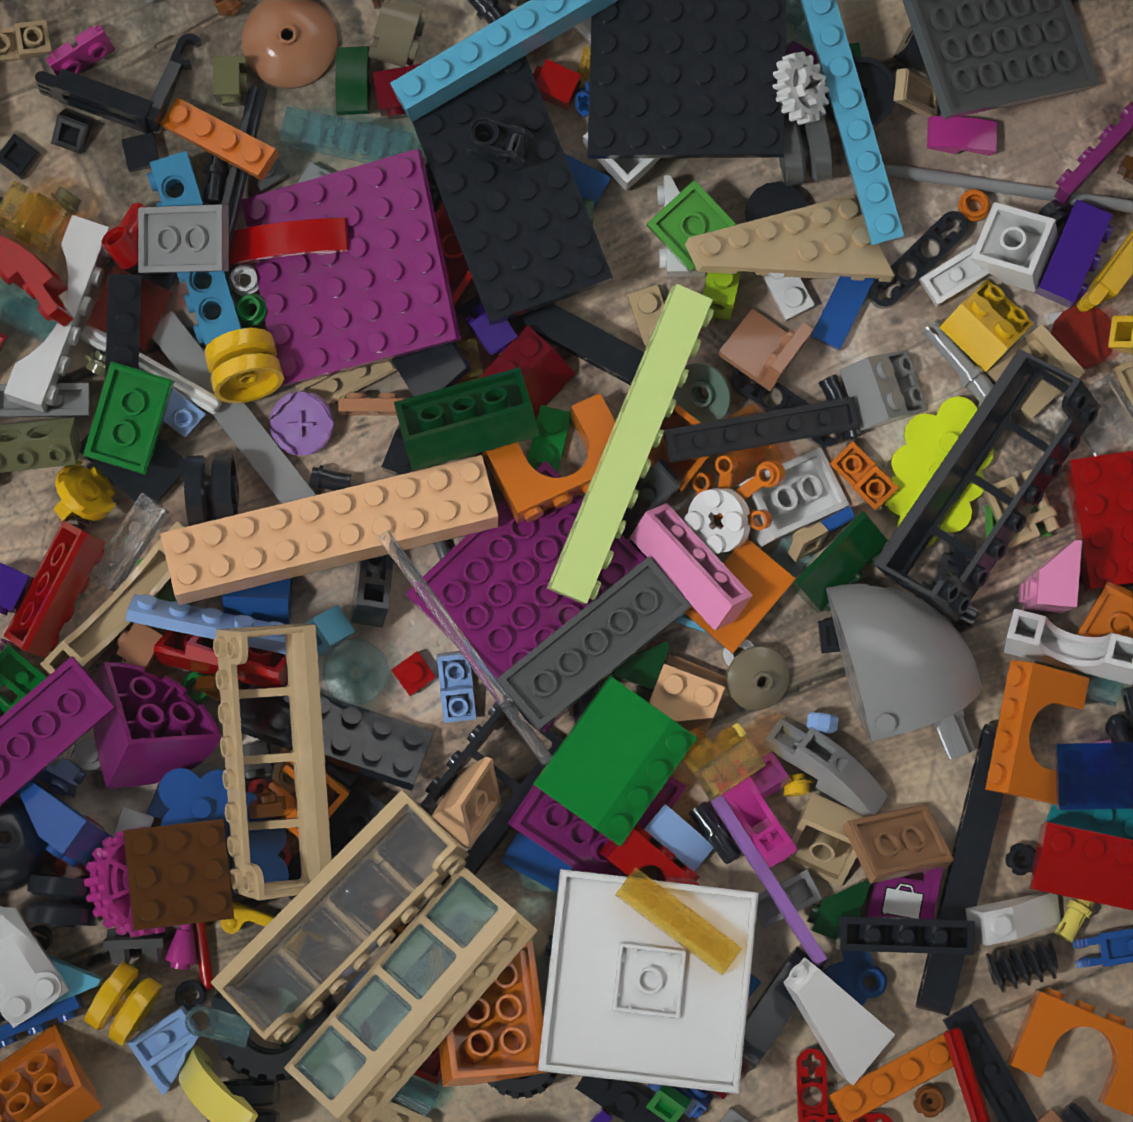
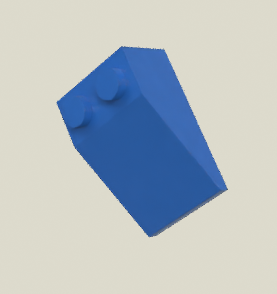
M33 780L19 791L38 836L49 844L46 850L75 868L78 863L86 867L88 862H94L95 858L92 855L94 849L98 847L103 848L102 841L107 837H113Z

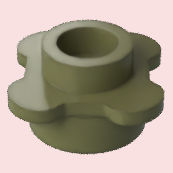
M96 350V352L86 354L85 358L88 360L86 368L95 374L105 377V352Z

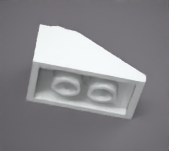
M822 448L782 464L786 475L780 485L770 488L763 487L745 500L749 509L756 511L765 509L772 516V524L766 529L755 530L750 525L749 534L757 547L761 548L796 532L803 526H808L849 506ZM767 470L765 471L766 478L769 480L771 475L770 472ZM751 478L745 480L744 482L740 483V484L737 485L736 487L732 488V490H734V491L737 490L739 487H741L743 484H745V483H746L747 481H749ZM759 514L758 522L763 525L764 518Z

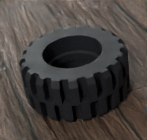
M274 955L240 989V994L248 1001L258 990L276 986L292 992L302 1004L315 990L279 955ZM300 958L296 959L318 982L322 984L325 981L322 978V974L316 968L313 969L307 964L308 962ZM217 990L210 1003L212 1006L211 1014L208 1015L209 1025H211L213 1033L210 1036L213 1044H216L220 1051L218 1053L223 1061L227 1060L232 1065L231 1069L238 1074L243 1073L248 1076V1079L254 1081L264 1080L267 1083H277L282 1080L288 1081L294 1079V1077L284 1067L336 1009L337 1003L334 1001L332 994H330L322 1002L324 1005L322 1011L313 1019L307 1018L304 1021L299 1037L292 1044L280 1049H268L259 1046L248 1036L244 1028L243 1017Z

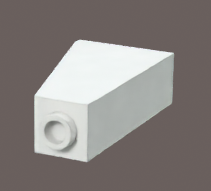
M804 957L799 964L792 968L788 978L783 983L834 1070L850 1084L854 1085L895 1034Z

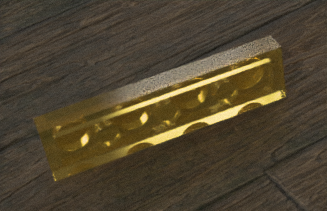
M636 867L615 894L621 901L721 976H723L743 949Z

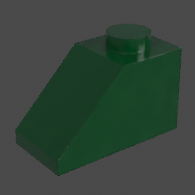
M862 879L823 897L818 905L812 904L806 921L811 923L809 930L836 940V915L859 916L870 887V882Z

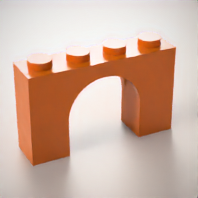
M601 393L571 406V421L587 451L586 462L572 475L553 478L538 473L528 463L518 442L483 452V459L517 523L524 520L532 522L540 518L544 514L543 511L554 506L556 509L565 507L573 501L574 497L582 493L586 494L615 424V420Z
M1010 660L985 790L1065 807L1071 774L1044 768L1034 759L1029 743L1030 728L1037 713L1049 704L1083 710L1089 683L1088 677L1033 662Z
M1046 987L1044 993L1035 990L1006 1063L1042 1078L1053 1048L1064 1033L1077 1027L1095 1028L1107 1039L1112 1051L1111 1069L1098 1101L1133 1116V1029L1124 1026L1125 1019L1107 1012L1105 1018L1094 1014L1095 1007L1082 1001L1076 1000L1075 1005L1062 1001L1065 994Z

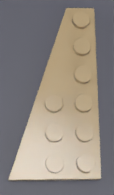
M853 194L688 238L685 243L698 272L736 274L737 271H749L763 276H768L769 273H784V277L820 279L844 276L858 281H863L865 278H879V282H890L895 276L879 244L871 246L861 208Z

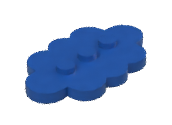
M184 768L173 769L166 773L161 779L158 788L160 800L169 809L161 821V826L223 819L227 848L230 825L225 817V805L228 803V796L222 780L224 770L210 771L201 778L189 769ZM246 792L248 821L276 819L274 817L250 819L249 804L252 799L257 798L254 793ZM285 828L249 830L250 862L260 867L264 882L288 880V867L278 855L286 844L287 835ZM227 848L228 866L230 873V870L233 869L232 856L229 854ZM231 887V893L235 895L236 893H234V889Z

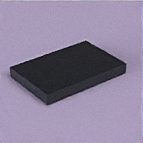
M89 434L81 441L80 453L82 455L84 453ZM159 436L147 475L128 470H102V461L84 456L148 514L184 475L185 459Z

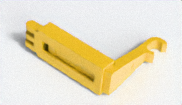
M1133 228L1077 303L1079 311L1087 312L1100 304V302L1103 304L1116 296L1133 274Z

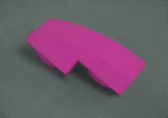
M930 116L928 118L927 149L957 154L963 150L988 156L996 152V121L969 117L943 119V116Z

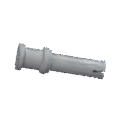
M938 319L930 325L938 333V336L929 327H926L922 334L927 337L961 377L960 385L972 392L978 399V406L980 407L994 384L986 376L984 369L979 365L976 366L968 355L939 328L941 326Z

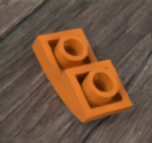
M853 440L829 462L875 511L899 488Z

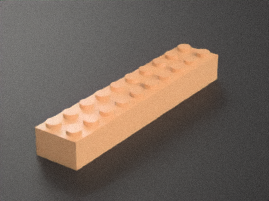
M482 455L163 532L160 533L175 598L179 606L498 527V513Z

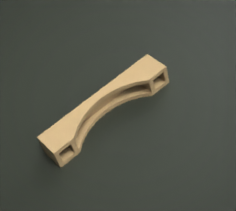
M177 521L168 531L184 527ZM161 539L152 547L146 557L120 587L41 662L40 665L49 674H52L71 656L75 657L87 671L122 632L133 623L126 621V614L134 594H147L157 598L171 583Z

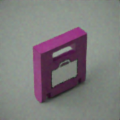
M943 867L924 871L922 880L898 877L872 883L865 916L933 919Z

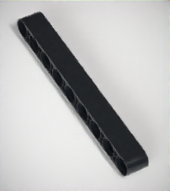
M984 724L980 735L953 846L952 857L954 861L948 867L936 919L967 920L965 908L975 907L978 903L1004 795L985 790L997 726ZM927 954L917 995L916 1008L949 1016L965 955Z

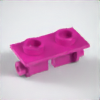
M100 24L95 28L92 25L74 38L78 46L73 48L68 41L53 52L51 51V56L46 60L56 76L59 75L61 69L79 74V72L96 61L103 59L107 54L115 50V47Z

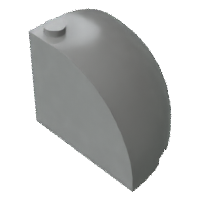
M846 584L826 588L853 709L871 741L903 734L939 722L961 711L979 696L983 683L971 650L953 624L937 609L907 592L891 587L883 588L869 586L868 584Z

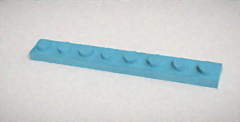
M800 0L818 63L821 65V73L826 75L825 86L829 88L827 94L871 246L904 236L837 2L836 0Z

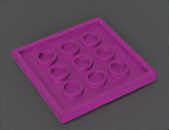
M670 776L637 824L645 829L664 804L672 809L687 786ZM535 785L532 786L509 820V825L577 871L626 877L624 873L599 853L610 839Z

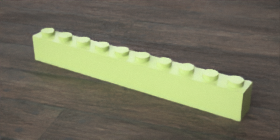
M679 284L671 287L546 589L582 604H587L589 598L595 599L601 586V582L597 580L602 568H608L614 551L610 550L614 538L619 539L624 531L626 521L622 518L626 508L632 509L638 497L639 491L635 489L639 477L644 479L650 468L651 460L647 459L652 447L657 448L662 439L664 430L660 429L664 416L669 418L674 410L676 400L672 397L676 387L682 388L688 376L689 370L685 368L689 356L694 358L700 347L701 340L697 338L702 326L706 328L712 318L714 310L710 308L713 299Z

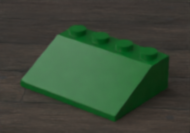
M609 676L533 785L605 837L621 846L697 737L616 679Z

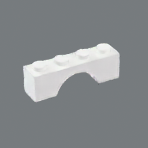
M1014 608L1004 653L1129 685L1133 684V638L1114 633L1102 637L1075 635L1056 627L1046 616Z

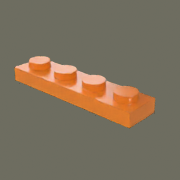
M178 97L160 122V125L165 130L262 181L280 155L275 148Z
M942 1034L865 1075L858 1079L854 1085L849 1084L830 1094L828 1097L841 1121L853 1122L953 1068L944 1035Z

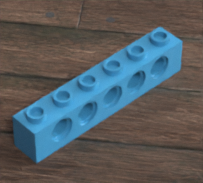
M187 151L149 162L152 172L147 173L152 191H158L161 202L156 204L157 207L205 205L194 167ZM173 185H183L184 192L180 197L171 198L168 196L169 189ZM225 271L177 273L180 283L186 282L189 294H185L184 298L189 313L195 312L199 323L193 325L199 344L205 343V346H207L214 338L224 333L243 329L237 315L236 304ZM200 276H211L212 283L210 287L204 290L196 288V282ZM210 306H220L222 311L219 318L215 320L206 319L205 313Z

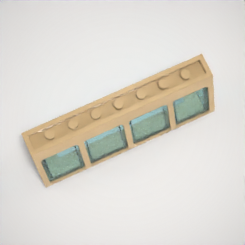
M463 867L459 873L451 876L446 881L440 892L425 905L284 1069L340 1122H372L538 930L474 874Z

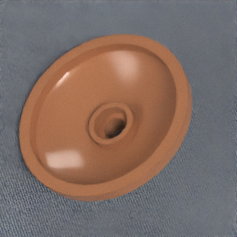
M265 0L251 12L242 32V50L247 58L250 69L262 81L278 88L297 89L316 82L329 70L337 53L338 37L335 24L327 10L315 0ZM291 31L293 37L290 40L282 39L284 32Z

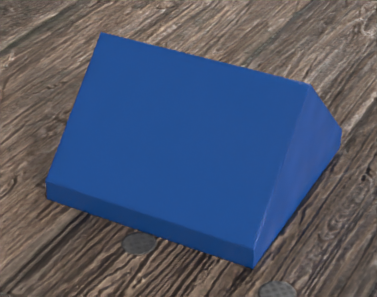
M293 578L224 594L222 596L223 613L248 615L253 619L265 622L276 621L284 625L291 624Z

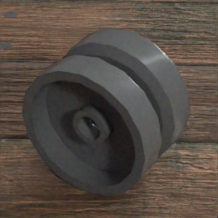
M785 114L784 158H779L785 186L790 187L803 184L806 177L805 163L809 175L814 182L831 180L832 153L824 115H821L818 121L802 124L800 133L797 120L791 122L789 114Z

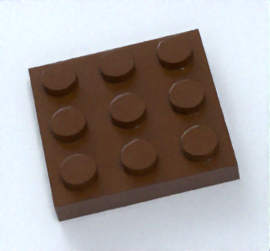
M223 819L123 830L133 931L234 919Z

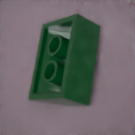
M862 511L803 571L790 587L817 613L823 608L829 612L831 609L826 588L856 584L864 576L860 571L861 568L868 561L874 565L873 563L884 549L883 546L888 540L869 516Z

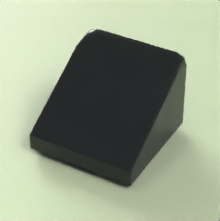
M67 108L63 109L57 115L51 144L81 154L92 129L94 118Z

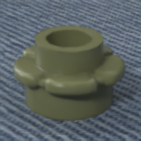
M60 186L55 194L51 193V196L55 198L52 205L69 215L71 210L74 212L79 211L77 207L82 200Z

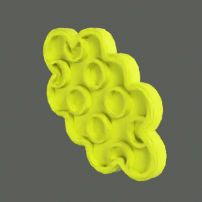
M951 397L941 404L936 416L926 413L919 414L910 419L905 426L903 434L905 445L894 452L890 463L894 474L891 480L899 488L883 503L890 513L899 517L896 529L978 410L975 404L966 397ZM994 449L991 450L976 473L982 479H984L981 471L993 459ZM970 483L941 524L940 529L948 534L957 533L964 529L972 516L970 502L981 496L983 490ZM933 537L925 549L934 544L937 537Z

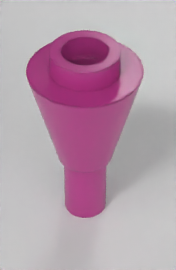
M193 924L180 925L177 928L165 957L166 961L171 962L170 967L189 970L191 964H197L194 930H192Z

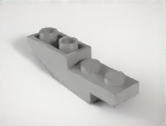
M780 718L764 740L762 747L818 779L815 788L864 817L876 815L888 797L880 784L854 757L812 727L806 734Z

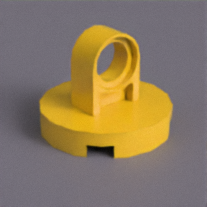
M77 460L76 465L64 466L56 474L55 486L61 500L53 508V511L61 521L67 522L76 515L92 521L102 520L115 508L116 502L113 503L112 500L115 490L109 479L99 469L93 466L89 470L81 466L82 461Z

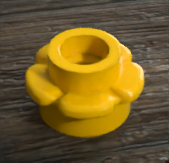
M805 774L788 775L791 782L783 786L785 797L810 794L809 784L813 783L812 780H806Z

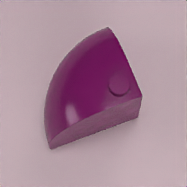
M104 662L96 683L117 708L94 726L93 730L98 759L107 788L159 783L163 776L173 769L184 768L191 770L206 760L215 750L222 737L212 716L203 704L198 706L186 694V688L165 675L161 679L144 672L145 667Z

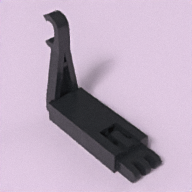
M184 34L178 39L151 100L65 69H61L58 76L39 71L35 75V80L42 95L56 99L60 103L148 134L149 130L158 132L161 126L160 122L166 114L182 69L192 70L189 59L181 58L183 50L188 44H193L196 48L202 46V41L195 34Z

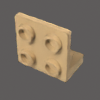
M1041 323L987 371V374L996 383L1018 349L1077 378L1086 371ZM1060 379L1061 381H1063V382L1066 383L1067 385L1070 384V383H1068V382H1066V381ZM1039 380L1020 407V410L1028 419H1032L1061 391L1045 381Z

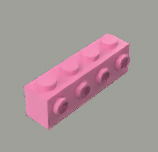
M667 503L645 512L629 537L642 553L653 560L715 631L736 621L753 596Z

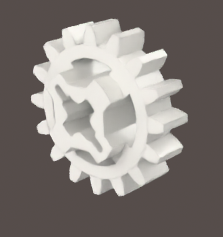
M803 51L783 56V60L776 63L779 70L773 72V76L777 79V84L773 85V88L778 90L776 102H782V113L789 112V120L791 122L797 120L798 125L820 120V116L826 113L823 106L829 104L828 99L825 97V93L829 92V88L824 86L826 85V75L819 73L821 65L819 63L814 65L813 56H806Z

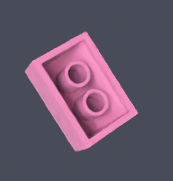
M1075 540L1059 549L1026 577L1024 583H1020L1018 600L1020 603H1024L1023 611L1063 614L1077 607L1082 541Z

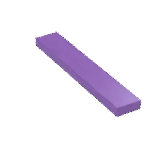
M719 791L710 797L711 805L725 824L813 964L820 968L828 962L827 957Z

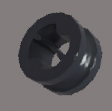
M196 980L182 982L175 991L176 1003L180 1007L184 1005L186 1010L200 1007L206 998V991L202 988L201 983ZM189 986L196 988L194 992H199V998L192 1000L191 1004L185 1002L187 998H182V991L188 990Z

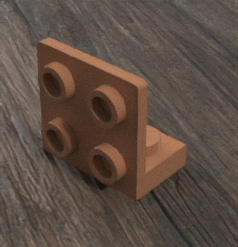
M751 309L719 350L718 355L771 391L801 351L814 329L803 322L796 332L790 329L787 333L766 317Z

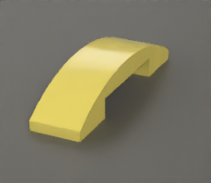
M194 1045L179 1072L180 1085L189 1100L210 1122H255L258 1117L257 1112L244 1097L233 1095L211 1069L214 1062L200 1046Z

